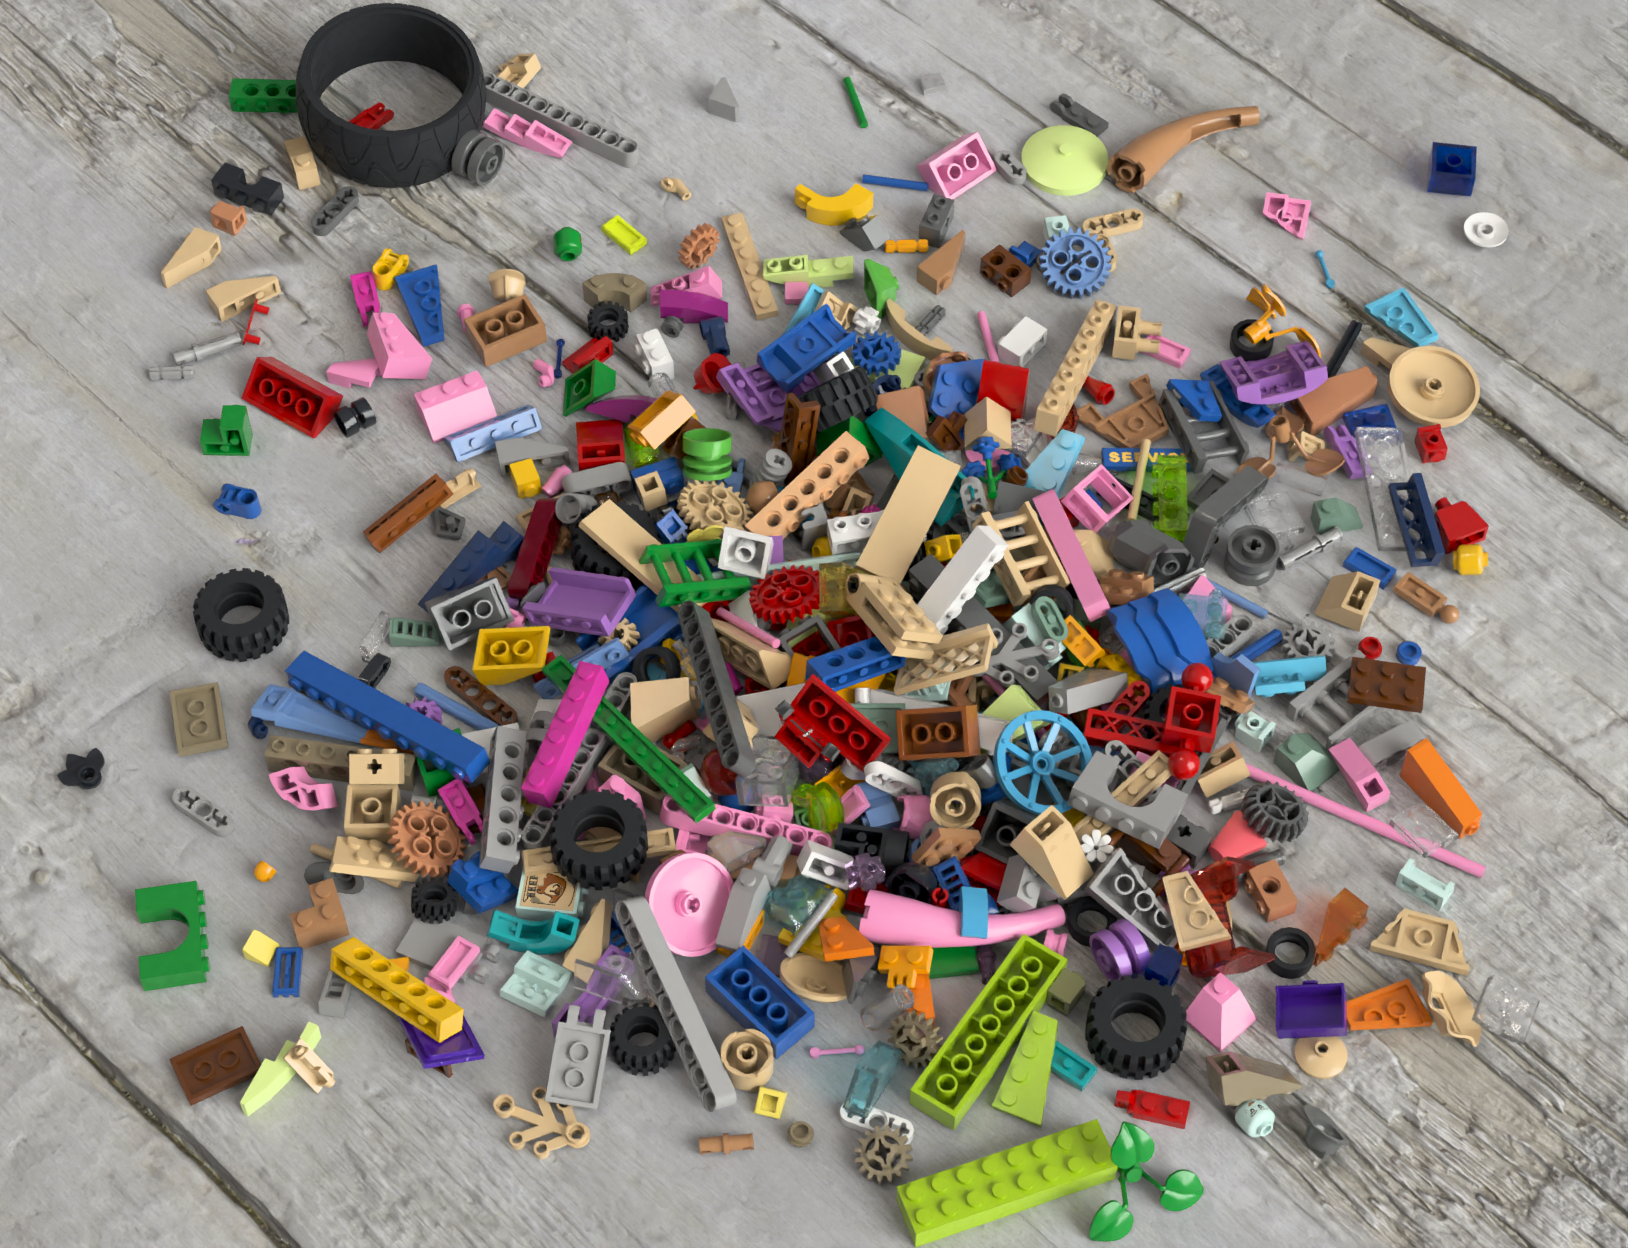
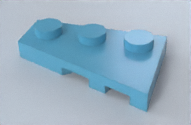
M1404 287L1364 306L1366 313L1415 347L1426 346L1438 340V333Z
M1062 429L1025 470L1028 474V480L1024 487H1035V489L1045 492L1054 488L1059 499L1084 444V436Z

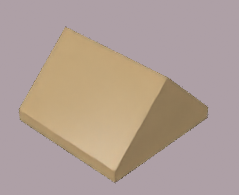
M985 397L964 414L967 418L964 424L965 450H973L972 446L977 444V439L985 436L993 437L994 442H999L1000 447L996 449L1012 448L1010 411L990 398Z

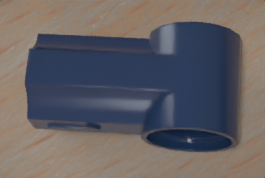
M718 316L699 320L703 340L707 342L710 355L714 353L722 354L725 357L730 355L723 317Z

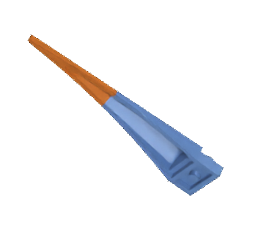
M270 684L252 707L251 716L265 721H275L274 726L386 749H397L400 752L414 754L409 749L403 750L391 739H383L373 729L367 730L359 722L349 720L344 715L319 704L291 688Z

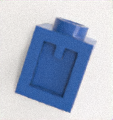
M1025 240L1017 248L1013 245L1009 248L1010 253L1030 268L1037 262V257L1041 254L1040 249Z

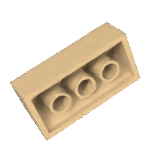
M712 619L726 663H730L736 670L771 690L788 680L792 659L786 652H781L729 622Z

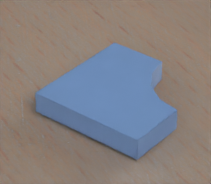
M1218 652L1212 660L1214 670L1212 673L1226 680L1231 688L1242 690L1251 696L1260 668L1242 654L1232 659Z

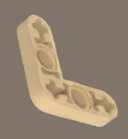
M1127 209L1092 217L1083 222L1082 234H1085L1087 230H1089L1090 237L1097 234L1096 241L1104 240L1103 244L1105 246L1103 248H1109L1106 255L1112 256L1109 263L1112 267L1108 272H1112L1117 265V255L1108 237L1139 230L1143 226L1144 214L1139 209ZM1116 222L1118 226L1110 227L1107 223Z

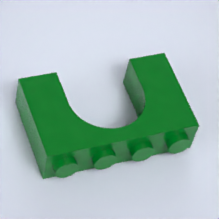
M197 881L135 889L136 913L140 924L176 920L189 927L187 938L178 948L165 953L139 956V974L144 991L207 982L206 972H210L209 957H205V950L209 949L207 934H203V927H207L206 913L202 912L201 906L206 905L204 889L199 890Z

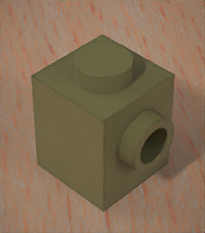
M1064 968L1047 990L1046 1003L1068 1016L1085 994L1087 981L1079 973L1071 972Z

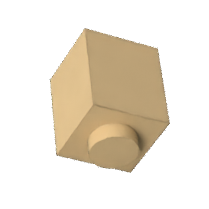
M657 471L635 478L637 493L646 511L668 504L665 488Z

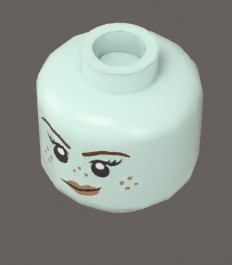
M1253 1099L1244 1101L1236 1107L1235 1121L1250 1137L1266 1136L1272 1131L1275 1115L1263 1100Z

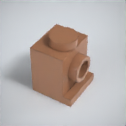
M219 201L211 208L210 216L213 227L236 236L247 223L245 209L241 205L239 208H236L232 204Z

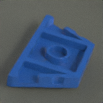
M985 359L937 366L927 410L936 418L940 415L947 419L953 411L964 415L976 405L983 361ZM963 425V427L960 429L959 436L965 442V430Z

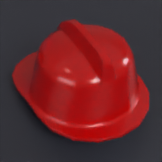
M719 353L711 354L703 360L701 365L694 371L696 385L693 389H700L707 395L725 391L716 379L719 369L731 365L729 360Z

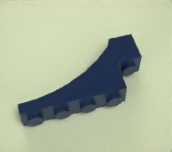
M505 521L500 524L490 538L478 530L423 596L418 605L428 613L425 602L444 593L474 584L497 567L511 560L515 561L524 537Z

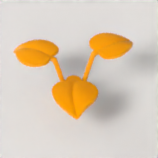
M1265 283L1261 286V292L1256 287H1253L1246 300L1260 307L1265 313L1259 320L1243 330L1249 342L1255 345L1263 338L1268 341L1270 338L1295 332L1299 341H1308L1321 358L1317 342L1302 327L1300 329L1292 327L1269 334L1271 327L1266 319L1270 316L1274 320L1276 318L1275 310L1280 316H1285L1286 309L1281 300Z

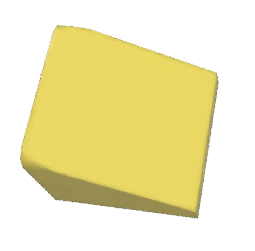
M253 930L243 947V954L245 959L268 967L276 954V948H279L280 945L261 932Z
M761 1086L754 1113L780 1119L788 1092Z

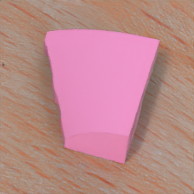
M1266 192L1263 215L1297 238L1303 239L1311 201L1289 198L1286 194Z
M375 358L336 362L326 371L329 383L350 388L352 384L370 388L375 377H380L381 375Z

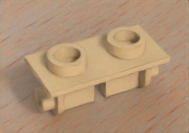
M465 469L455 479L446 482L454 495L442 503L440 507L445 509L482 487L474 478L477 476L474 469Z
M301 1038L284 1056L283 1059L316 1093L324 1086L330 1088L334 1085V1073Z

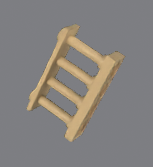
M1029 501L1024 502L1017 511L1016 516L995 521L988 511L981 513L972 525L974 529L977 525L990 526L1003 539L999 530L1021 524L1026 536L1005 541L1009 546L1004 551L1003 558L993 565L1013 607L1022 605L1031 594L1030 591L1037 590L1044 585L1055 584L1066 589L1070 584L1068 574L1064 571ZM1031 545L1037 555L1036 557L1016 562L1009 550ZM1042 565L1047 577L1030 582L1024 581L1020 573L1021 570Z

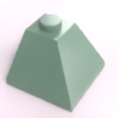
M1309 733L1293 734L1276 749L1274 764L1298 786L1312 792L1340 771L1329 751Z

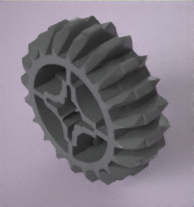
M1268 780L1265 783L1259 782L1248 790L1243 798L1241 812L1244 814L1243 819L1248 821L1247 827H1253L1255 833L1263 835V839L1268 837L1272 842L1278 840L1280 843L1285 841L1291 842L1300 836L1307 826L1309 812L1306 810L1307 805L1301 802L1302 797L1295 795V790L1290 791L1286 785L1282 787L1278 782L1272 784Z

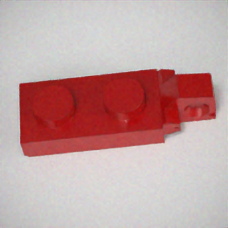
M1132 1089L1131 1092L1117 1090L1114 1106L1127 1109V1113L1133 1115L1132 1118L1185 1129L1190 1101Z

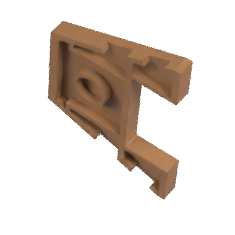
M1147 373L1130 382L1129 388L1138 397L1139 401L1103 418L1091 403H1088L1073 411V418L1120 448H1140L1143 439H1148L1152 443L1168 435L1169 427L1162 409L1157 403L1156 394L1150 385V378Z

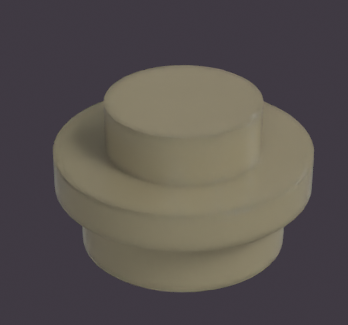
M797 1121L788 1128L787 1138L795 1147H806L813 1141L814 1131L808 1123Z

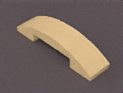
M890 298L886 300V317L889 326L897 338L909 349L931 361L942 353L953 352V348L938 336L931 341L905 321L904 309Z

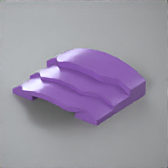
M1308 341L1287 345L1286 351L1257 361L1245 362L1241 356L1219 361L1220 367L1226 374V378L1231 384L1232 391L1237 399L1251 404H1277L1290 401L1315 390L1328 379L1327 366Z
M735 363L719 369L716 376L725 392L734 397L740 408L746 411L755 425H763L776 433L781 432L787 394L794 393L797 397L822 384L812 370L804 377L802 383L786 393L759 364L742 369L739 363Z

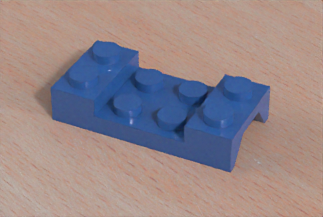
M826 303L758 352L757 363L788 393L802 383L808 373L831 356L839 354L855 344L857 334L854 331H846L835 320L830 306Z

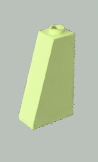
M1011 685L982 714L1011 721L1024 713L1041 709L1020 685ZM1031 721L1034 733L1050 724L1044 721ZM1023 725L1014 731L1013 744L1017 740L1019 741L1026 737ZM980 748L981 755L991 756L986 753V749Z

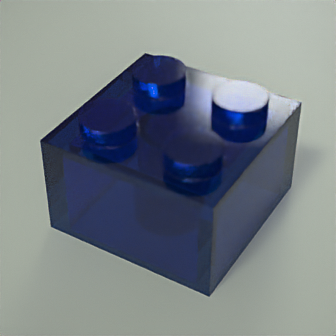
M1433 142L1428 164L1427 192L1471 197L1476 179L1477 146Z

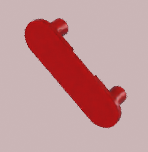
M255 299L242 345H245V342L256 345L260 343L261 337L248 334L254 311L268 315L270 307L257 304L258 299Z

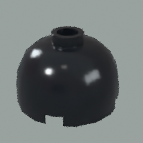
M907 862L900 864L890 873L885 882V889L888 887L890 894L915 899L931 905L932 892L937 888V879L933 872L925 865L917 862Z

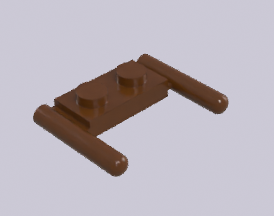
M1115 829L1109 835L1111 841L1108 845L1114 846L1125 835V838L1163 872L1164 870L1166 871L1163 877L1180 873L1190 862V859L1186 855L1181 854V850L1167 838H1165L1158 849L1118 829ZM1162 878L1151 889L1156 898L1165 890Z

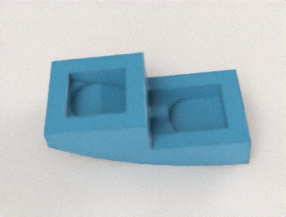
M961 886L959 913H961L960 937L987 939V889Z

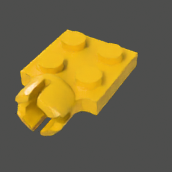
M825 884L821 886L814 898L810 900L801 897L778 936L779 943L786 946L790 945L828 895L832 887L831 885ZM835 887L832 892L838 898L822 919L842 916L847 919V916L840 913L845 906V894ZM817 925L798 951L824 961Z

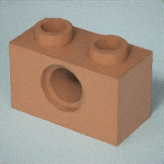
M1275 859L1247 869L1244 880L1245 889L1248 894H1252L1255 899L1257 912L1264 916L1267 923L1295 913L1298 900ZM1264 890H1270L1273 893H1267Z

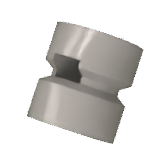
M565 493L557 500L555 512L561 522L575 524L586 510L592 511V506L597 505V501L590 495Z
M537 711L534 713L530 729L526 735V742H529L528 752L533 755H537L555 716L554 713L549 711Z

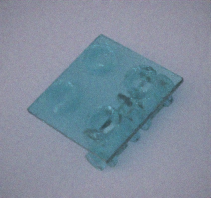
M1213 589L1209 596L1179 593V598L1194 615L1204 637L1224 640L1228 598H1223L1224 595L1221 593V590Z
M955 758L910 761L914 774L921 782L927 796H930L934 781L946 773L955 772L959 767V763Z

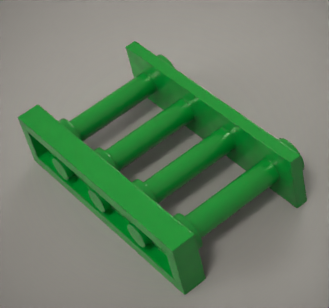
M719 538L664 545L652 544L646 546L638 560L640 564L653 563L663 586L655 599L658 607L682 605L685 601L689 600L694 603L734 600L748 591L751 582L748 577L738 578L734 576L732 571L721 569L725 579L717 580L713 578L705 558L716 557L719 563L722 539ZM695 559L704 581L696 582L692 580L684 560ZM674 561L683 583L674 584L671 582L663 562Z

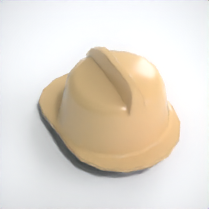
M501 269L493 271L488 277L495 300L506 302L523 295L526 282L521 272L512 269Z

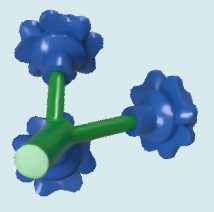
M985 436L978 438L977 444L973 445L972 449L974 452L982 454L983 461H986V467L977 460L975 462H968L961 472L966 477L973 476L987 484L988 497L994 499L997 497L996 483L1005 476L1009 468L1014 466L1022 467L1021 459L1015 457L1013 453L1008 455L1001 454L1000 459L997 461L1000 473L994 478L990 460H992V452L999 448L1000 444L999 442H994L993 437ZM986 468H987V476H988L987 479H986L985 474H984Z

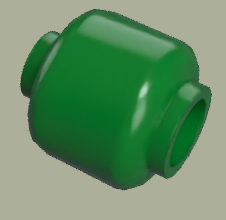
M571 227L561 228L553 236L554 254L563 261L575 260L582 253L581 234Z

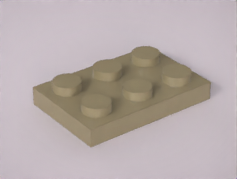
M218 682L169 691L179 757L229 748Z

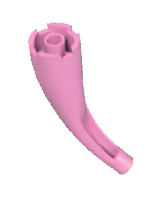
M870 889L865 901L866 908L864 916L861 918L859 932L870 942L889 946L930 945L931 948L979 946L1018 940L1023 934L1029 937L1046 932L1048 929L1051 930L1063 926L1066 917L1063 908L1059 904H1052L1021 913L988 914V938L960 937L961 913L959 911Z

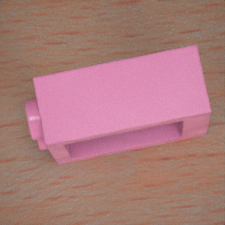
M1101 464L1075 486L1061 502L1088 530H1093L1097 533L1134 498ZM1089 484L1114 508L1110 513L1106 514L1084 491Z

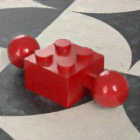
M1198 662L1189 664L1183 670L1181 682L1184 688L1172 686L1167 700L1161 736L1162 744L1179 747L1170 754L1167 764L1170 773L1180 780L1191 779L1198 773L1200 760L1194 750L1210 753L1215 740L1221 696L1205 693L1213 683L1212 671L1205 664Z

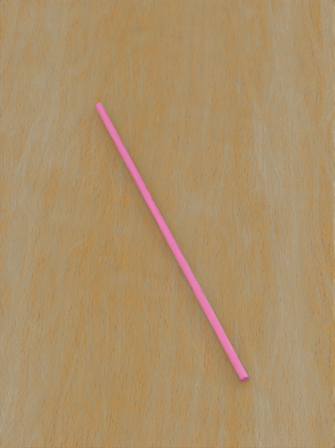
M1105 703L1100 706L1103 711H1106L1111 705ZM1116 708V711H1115L1116 714H1121V715H1126V716L1129 714V712H1127V711H1124V710L1119 711V710ZM1144 728L1140 730L1144 733H1147V731H1144ZM1246 763L1251 774L1248 777L1262 783H1265L1267 780L1272 784L1278 782L1282 787L1286 785L1288 790H1295V795L1302 797V801L1482 878L1486 866Z

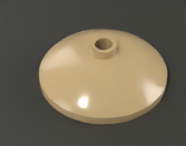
M797 953L792 959L787 957L781 963L780 978L794 994L817 1003H835L847 998L841 970L842 962L838 960L825 962L806 953Z

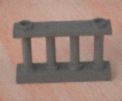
M1213 381L1209 383L1222 414L1219 422H1217L1220 429L1201 433L1193 431L1192 424L1209 421H1198L1193 415L1188 416L1182 409L1185 406L1179 401L1180 398L1176 397L1173 390L1164 389L1158 404L1193 474L1202 473L1205 463L1209 459L1234 455L1240 466L1245 463L1249 454V445L1244 441L1222 399L1221 391L1217 389ZM1225 438L1229 447L1206 451L1202 448L1200 442Z

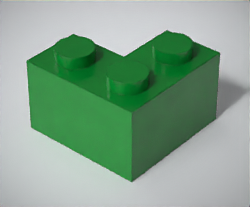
M223 405L221 419H203L200 437L203 455L250 456L253 432L246 406Z
M854 416L817 433V457L847 431L866 447L870 459L867 460L865 467L882 458V451L867 426Z

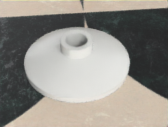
M1480 212L1471 215L1465 221V236L1475 245L1496 247L1501 245L1508 237L1509 229L1506 222L1495 214Z

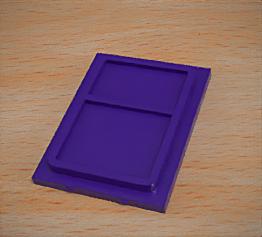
M464 1015L462 1030L440 1043L400 1016L397 1017L423 1069L484 1059L485 1054Z

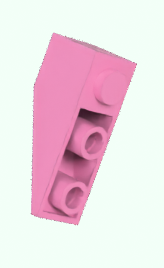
M710 266L651 287L652 306H660V289L690 291L718 299L722 298V280Z
M1351 738L1328 749L1366 813L1388 802L1390 796L1389 789L1378 771Z

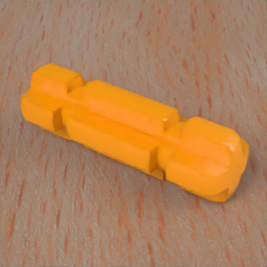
M899 239L898 242H894V240H887L885 242L886 253H895V251H898V253H915L916 250H919V252L928 251L927 239H919V241H915V239Z

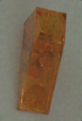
M1346 888L1328 904L1313 963L1316 967L1322 961L1327 962L1333 956L1334 949L1339 944L1343 946L1350 939L1351 932L1355 928L1361 929L1368 920L1366 914L1369 906Z

